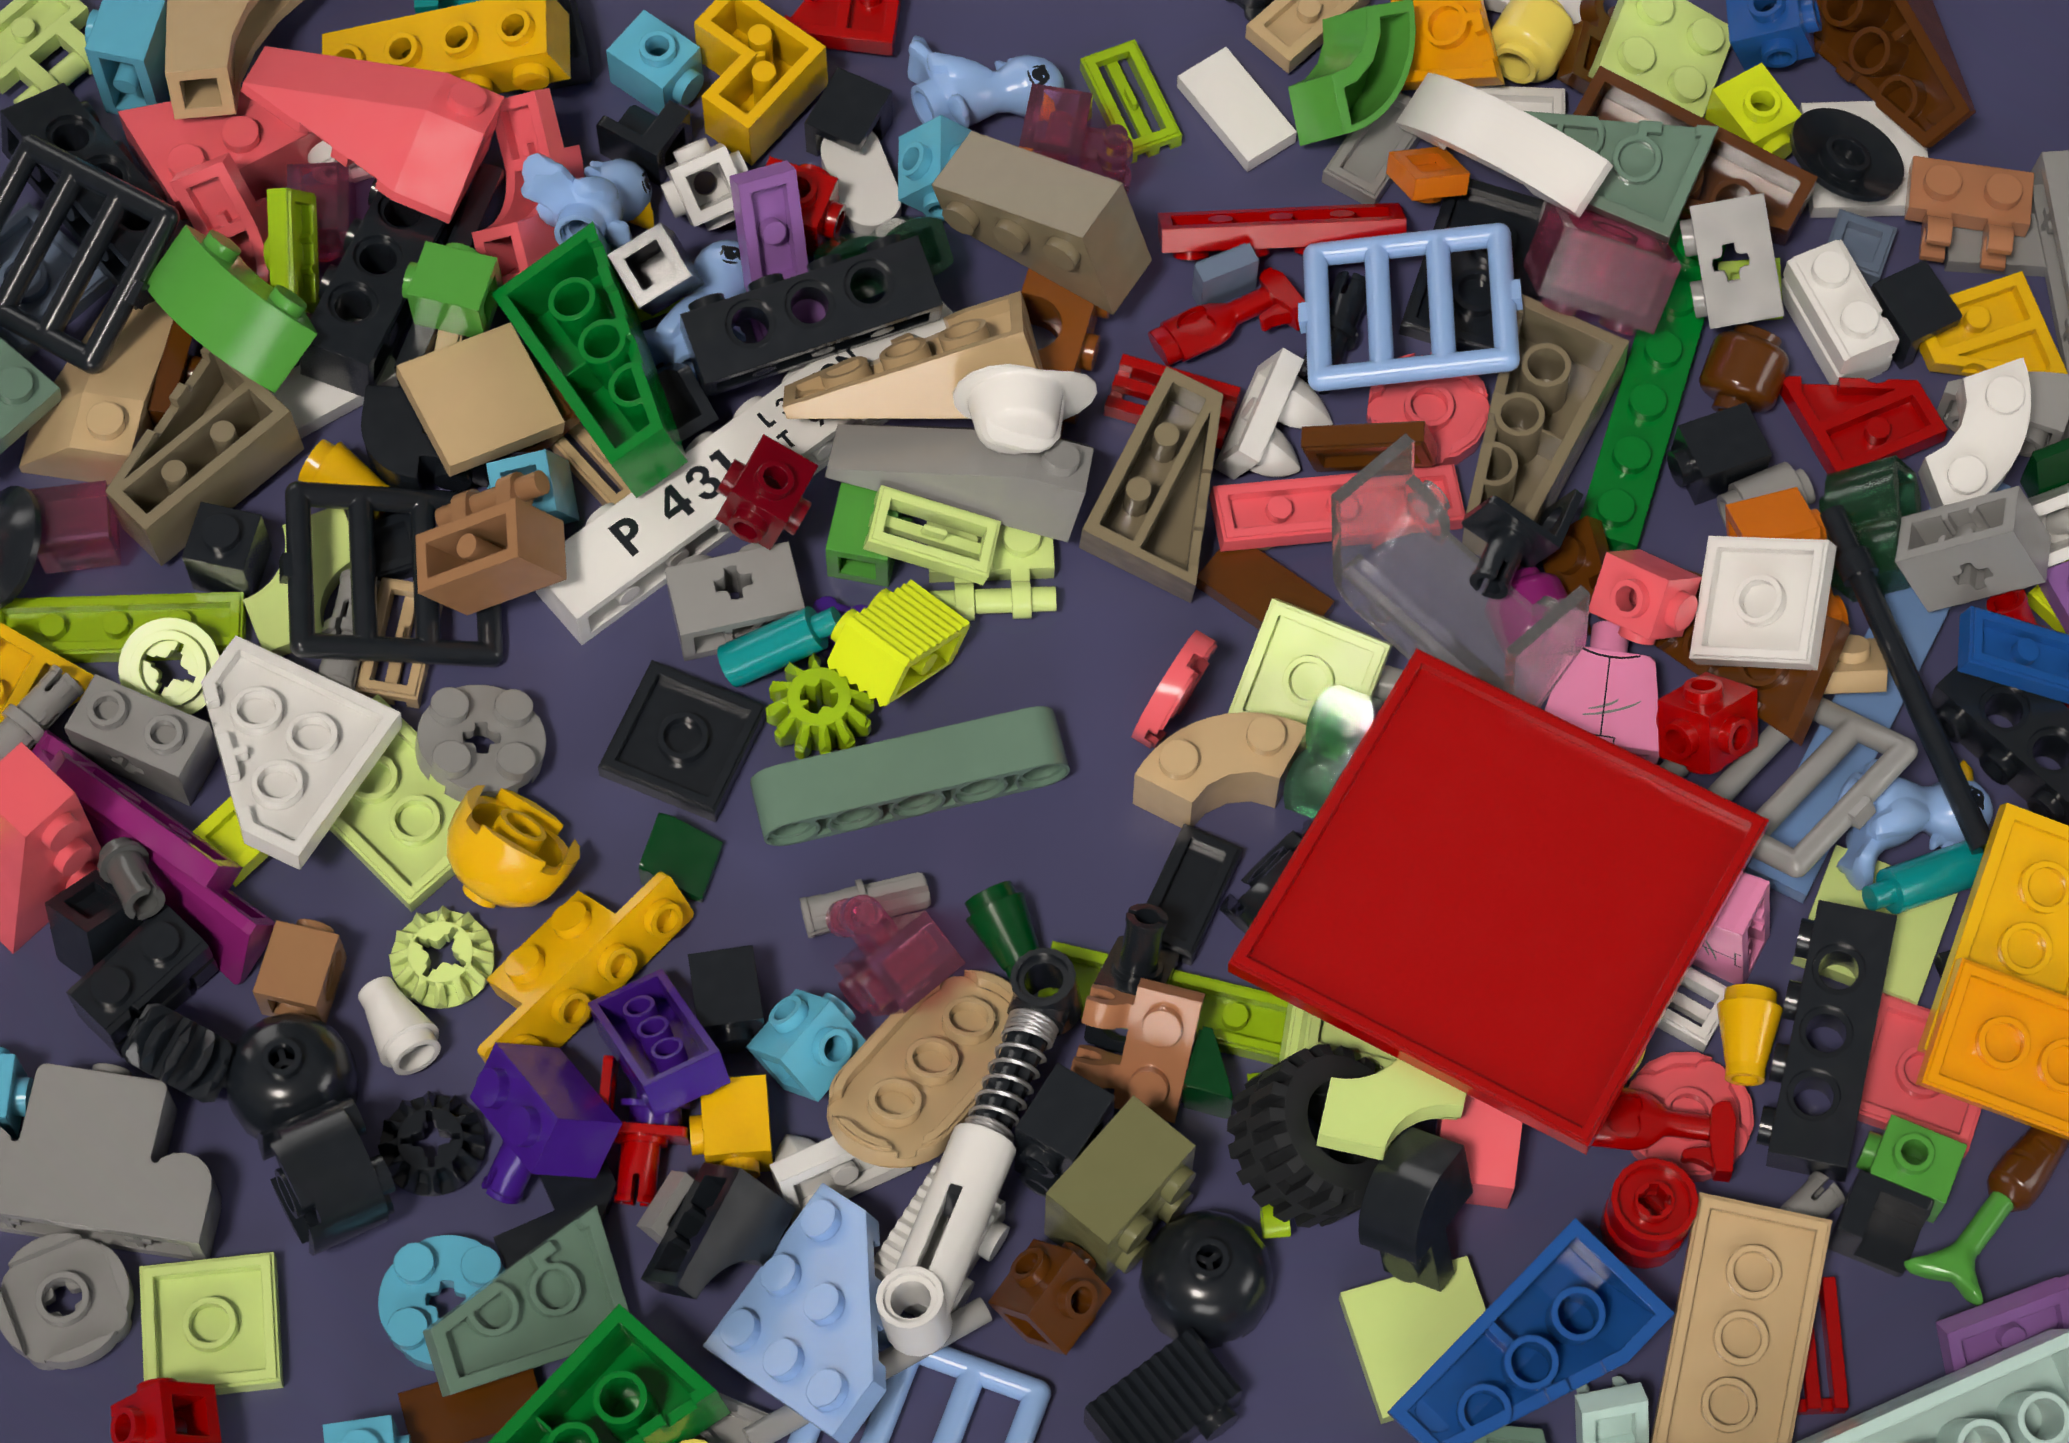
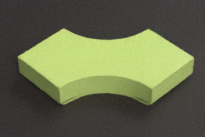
M328 508L311 515L315 633H322L327 602L335 588L340 584L339 579L342 571L350 569L349 525L344 509ZM284 524V525H282V527H283V531H284V535H285V553H287V549H286V524ZM278 570L273 579L263 589L244 599L243 602L260 646L282 657L292 652L289 644L288 584H280Z
M1398 1058L1384 1070L1367 1077L1354 1079L1331 1077L1316 1146L1383 1161L1391 1142L1408 1127L1430 1119L1457 1120V1118H1461L1466 1093Z

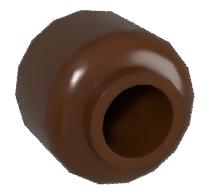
M1737 324L1733 331H1724L1714 338L1699 377L1702 390L1714 399L1711 407L1714 411L1718 412L1747 402L1752 413H1764L1775 406L1790 366L1786 352L1780 348L1782 341L1778 336L1759 327Z

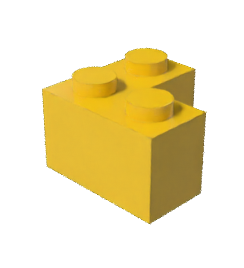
M715 0L694 21L696 45L701 48L702 64L720 76L701 96L705 134L718 143L725 145L732 153L739 150L743 160L752 166L826 88L828 84L826 46L760 0Z

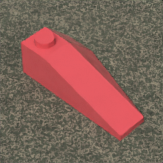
M269 46L263 48L241 88L242 93L296 132L311 131L332 147L330 156L343 166L347 167L354 162L376 178L375 189L390 200L448 224L490 148L504 96L445 72Z

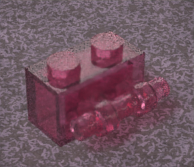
M1032 83L1019 147L1122 182L1126 194H1128L1131 189L1132 179L1129 166L1133 160V143L1128 137L1127 130L1119 124H1112L1106 129L1091 127L1093 93Z
M856 895L851 898L839 899L832 903L827 910L826 924L829 930L835 936L841 938L851 937L857 944V947L837 962L834 967L844 978L838 983L840 990L851 1005L862 1014L867 1010L873 1017L906 1013L966 963L926 911L890 918L880 903L868 895Z

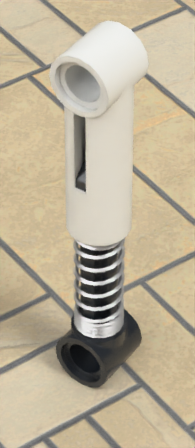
M1039 948L1028 951L1018 958L1012 967L1010 983L1013 997L1007 1010L1008 1020H1006L1004 1030L1001 1032L1003 1043L995 1047L994 1054L996 1059L988 1063L990 1074L983 1077L981 1081L984 1090L975 1094L977 1105L969 1109V1117L965 1118V1123H960L954 1127L896 1268L886 1275L878 1286L876 1304L887 1338L896 1350L905 1355L920 1357L932 1354L941 1348L951 1335L953 1324L951 1310L1016 1155V1148L1012 1143L1014 1135L1011 1129L1017 1126L1020 1121L1017 1114L1019 1111L1027 1109V1104L1024 1101L1025 1095L1034 1093L1030 1083L1031 1080L1040 1078V1073L1036 1068L1038 1064L1045 1063L1047 1060L1043 1051L1051 1049L1056 1036L1072 1029L1081 1017L1083 1004L1074 965L1066 954L1056 949ZM1041 989H1059L1058 992H1056L1052 996H1034ZM925 1304L929 1306L926 1312L919 1317L909 1319L900 1316L903 1310L911 1305Z

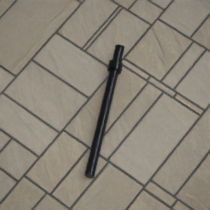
M1832 506L1820 514V518L1831 542L1837 546V557L1835 558L1834 565L1843 585L1852 587L1971 854L1983 853L1990 830L1875 577L1879 572L1876 561L1869 546H1861L1844 506Z

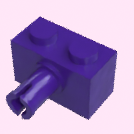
M495 1042L470 1095L472 1101L503 1140L488 1174L483 1178L481 1187L482 1189H487L486 1194L506 1204H517L521 1201L523 1191L531 1174L596 1178L622 1125L619 1118L563 1051L557 1047Z

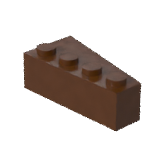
M1599 66L1573 115L1596 116L1599 120L1639 123L1640 120L1659 121L1663 122V125L1717 126L1602 66ZM1719 127L1715 140L1679 219H1691L1689 206L1764 193L1772 243L1785 246L1814 192L1818 177Z

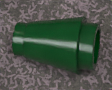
M1004 881L977 893L964 904L970 914L966 919V923L1001 969L1006 972L1010 980L1012 967L1018 958L1028 951L1039 949L1040 947L1024 892H1016L1011 881Z

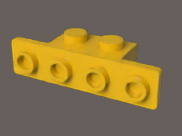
M658 872L616 913L579 890L566 903L558 907L552 916L519 948L514 950L486 979L497 996L517 1009L479 1045L477 1052L482 1060L486 1063L495 1042L561 1048L592 1017L588 1002L623 987L694 917V911L673 879L664 872Z

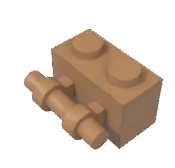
M541 470L526 475L516 471L499 478L495 483V487L481 492L477 489L466 490L454 495L450 504L437 508L435 520L438 527L415 535L418 594L460 613L470 615L566 580L564 521L532 506L535 498L548 494L550 491V483L546 474Z

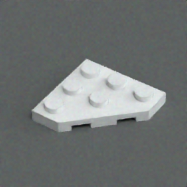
M235 635L203 678L201 684L244 844L301 870L402 728L401 712Z

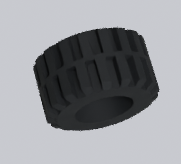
M1317 1044L1310 1049L1304 1048L1254 1076L1244 1084L1246 1089L1236 1095L1232 1107L1237 1113L1228 1117L1227 1132L1235 1136V1141L1228 1145L1230 1158L1238 1159L1242 1170L1236 1172L1242 1185L1250 1183L1255 1190L1252 1196L1253 1200L1261 1208L1268 1204L1273 1206V1216L1283 1222L1294 1218L1298 1227L1310 1228L1318 1223L1323 1227L1333 1224L1361 1209L1368 1182L1380 1160L1329 1149L1330 1156L1327 1155L1319 1146H1316L1317 1142L1311 1133L1308 1116L1320 1127L1331 1077L1354 1079L1376 1074L1374 1072L1376 1064L1367 1057L1357 1061L1352 1049L1340 1046L1332 1051L1329 1044Z

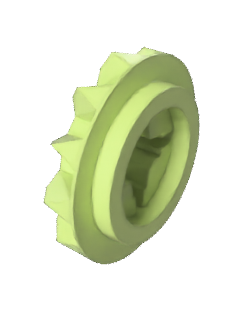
M180 618L155 619L136 629L125 642L118 664L119 680L121 685L192 715L201 711L206 705L201 681L218 660L219 653L214 639L194 622ZM182 643L184 646L181 651L183 656L180 665L187 669L188 674L194 676L195 680L173 679L169 686L164 687L160 694L158 692L162 686L160 682L162 671L154 667L155 663L146 659L147 655L154 658H170L174 650H178Z
M442 905L435 912L427 914L416 912L412 922L403 930L396 931V938L392 952L389 954V960L395 983L405 996L422 1006L444 1009L462 1005L473 999L483 990L488 983L486 979L493 972L495 952L488 930L484 929L469 911L463 914L450 911ZM454 939L452 952L456 960L460 962V966L456 963L451 965L442 962L437 969H433L430 973V956L423 949V946L441 949L446 942L450 943Z

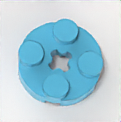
M457 1235L434 1236L426 1238L419 1243H409L400 1248L395 1255L393 1264L384 1275L378 1296L380 1320L395 1348L401 1351L405 1358L416 1366L434 1371L423 1331L440 1319L437 1308L429 1305L431 1297L440 1295L441 1290L444 1288H454L456 1296L467 1299L505 1270L499 1256L490 1247L484 1246L476 1240Z

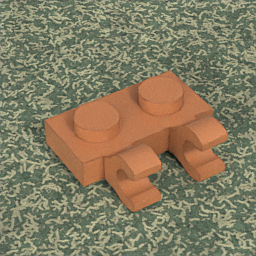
M1913 156L1908 170L1904 220L1922 222L1919 259L1943 263L1946 246L1950 247L1953 227L1983 231L1979 267L2004 272L2006 255L2011 256L2014 236L2025 237L2030 227L2034 173Z
M1141 978L1138 984L1136 995L1124 993L1111 987L1092 984L1090 996L1086 998L1081 1023L1100 1029H1128L1122 1055H1118L1097 1047L1079 1044L1077 1054L1072 1061L1071 1071L1102 1089H1115L1113 1094L1115 1096L1114 1108L1121 1110L1134 1095L1163 1120L1175 1123L1205 993Z

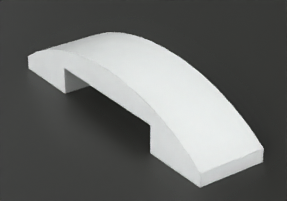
M1427 73L1396 121V124L1401 129L1443 150L1449 147L1523 184L1533 195L1579 218L1613 167L1607 159L1534 116L1477 88L1434 73Z

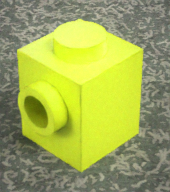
M1761 62L1713 88L1704 119L1785 159L1792 152L1790 146L1791 129L1802 114Z

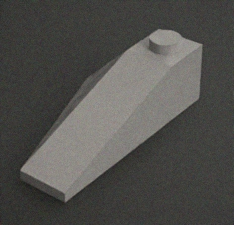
M838 424L825 478L878 491L881 485L999 520L1001 521L1000 525L1068 542L1086 493L1094 448L1087 444L1060 437L1050 449L1043 452L1012 455L988 449L977 437L974 427Z

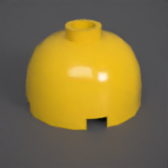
M476 785L467 791L448 827L447 858L457 879L463 884L462 889L465 895L478 905L486 908H495L497 905L505 908L533 907L554 894L568 878L580 859V846L574 839L568 848L565 842L558 836L564 825L537 803L503 788L500 789L495 798L480 796L485 785Z

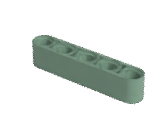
M1035 706L774 765L757 772L751 777L750 786L764 841L772 846H787L1042 788L1065 778L1070 772V766L1053 709L1045 706Z

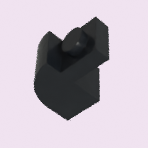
M366 385L361 417V432L370 467L382 481L391 487L426 489V483L436 484L443 489L451 491H463L471 486L488 487L489 477L486 463L449 477L402 387Z
M1410 1126L1403 1130L1391 1144L1383 1161L1380 1160L1371 1175L1360 1209L1359 1242L1362 1245L1380 1251L1384 1271L1391 1273L1403 1282H1415L1441 1292L1455 1274L1445 1228L1473 1193L1464 1145Z

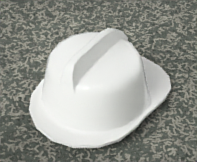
M1004 364L988 366L968 374L958 382L953 391V399L957 410L963 416L972 419L977 437L988 449L1012 455L1040 453L1050 449L1060 438L1063 420L1078 414L1092 403L1097 394L1096 382L1092 378L1082 373L1041 370L1028 366Z

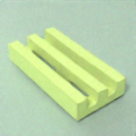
M880 486L875 496V507L870 516L868 525L870 528L864 541V550L980 585L986 582L990 573L1001 521L887 486ZM890 509L983 537L982 543L949 534L947 530L928 524L922 526L887 515L888 510Z

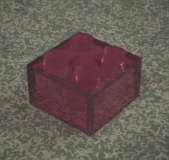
M1547 202L1523 263L1537 295L1543 297L1541 303L1544 306L1569 316H1576L1578 309L1601 316L1599 323L1602 326L1629 336L1634 334L1635 329L1651 334L1655 333L1682 266L1669 244L1665 241L1587 209L1584 210L1579 218Z

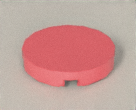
M1415 353L1403 355L1398 358L1414 357ZM1478 375L1371 386L1366 420L1367 423L1425 421L1437 443L1436 465L1433 466L1457 465L1473 454L1484 438L1490 409L1487 400L1488 393L1484 381Z
M1197 629L1171 664L1144 709L1131 737L1150 749L1156 748L1166 735L1163 730L1170 718H1174L1177 714L1181 713L1210 664L1207 661L1210 655L1216 651L1218 647L1216 645L1217 641Z
M1671 1052L1649 1061L1637 1073L1628 1088L1639 1089L1652 1094L1666 1109L1710 1115L1711 1109L1716 1103L1721 1101L1731 1102L1736 1115L1734 1164L1743 1155L1754 1127L1753 1103L1746 1087L1727 1082L1725 1080V1068L1713 1062L1712 1057L1699 1052ZM1663 1137L1647 1149L1631 1151L1637 1160L1658 1158L1671 1161L1685 1170L1693 1182H1704L1712 1178L1711 1172L1694 1163L1680 1162L1684 1149L1706 1147L1707 1141Z

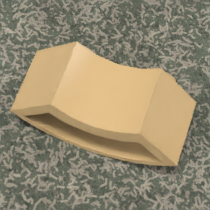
M1255 712L1227 713L1194 722L1166 738L1142 762L1134 777L1132 804L1180 828L1184 824L1194 827L1206 813L1227 803L1255 802L1276 808L1304 758L1309 726L1278 715Z

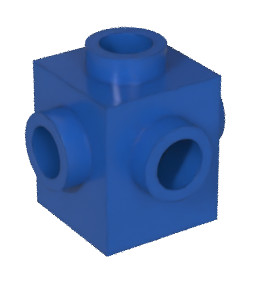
M1726 0L1729 41L1745 71L1761 62L1766 68H1783L1793 64L1795 61L1815 57L1813 33L1822 30L1817 0Z

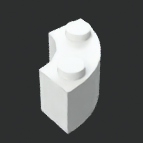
M2024 357L1963 378L1955 394L1959 414L1956 433L1946 446L1925 457L1918 471L1931 509L1993 493L2004 481L2022 448L2030 422L2031 387Z

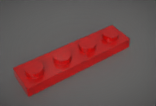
M1400 203L1158 213V238L1162 253H1173V257L1180 260L1204 259L1209 256V251L1229 250L1244 243H1250L1257 257H1262L1270 253V248L1294 247V252L1303 254L1304 249L1311 243L1406 233V217Z

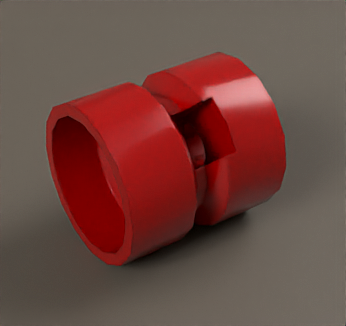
M1658 1158L1637 1160L1621 1171L1613 1183L1609 1198L1603 1208L1600 1222L1603 1243L1621 1262L1627 1266L1648 1269L1660 1267L1676 1256L1696 1218L1699 1202L1695 1184L1686 1171L1671 1161Z

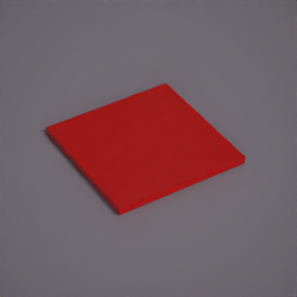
M1416 648L1229 960L1228 972L1586 1155L1764 836L1769 819Z

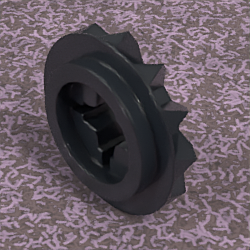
M427 1091L423 1097L411 1101L402 1100L399 1108L389 1119H384L378 1149L396 1185L415 1195L440 1196L461 1188L472 1179L483 1161L486 1140L476 1111H472L456 1095L447 1097ZM428 1121H433L440 1137L451 1138L449 1143L439 1145L437 1150L438 1156L434 1157L435 1167H430L429 1159L425 1156L422 1147L412 1146L414 1141L424 1139L425 1129L428 1128Z

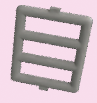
M1822 697L1812 721L1833 730V732L1755 812L1769 819V823L1752 857L1794 878L1804 876L1851 826L1860 830L1876 813L1874 801L1911 764L1918 754V747L1912 739ZM1768 725L1758 736V747L1736 759L1707 790L1732 801L1791 739ZM1858 743L1883 754L1794 848L1770 837L1775 829ZM1665 760L1660 765V767L1682 778L1690 772L1685 766Z

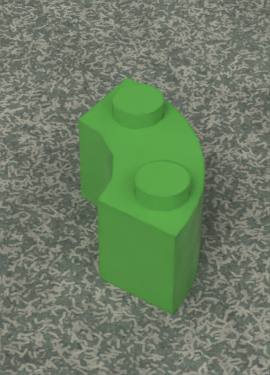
M1413 0L1366 6L1322 20L1323 46L1317 65L1304 80L1288 87L1300 146L1358 131L1376 121L1393 104L1405 84L1413 60L1416 34Z
M185 225L151 274L147 285L150 286L148 292L182 329L206 349L249 379L276 393L317 335L315 328L305 313L307 304L286 287L276 285L273 288L262 280L239 256L241 249L223 234L210 230L207 235H204Z

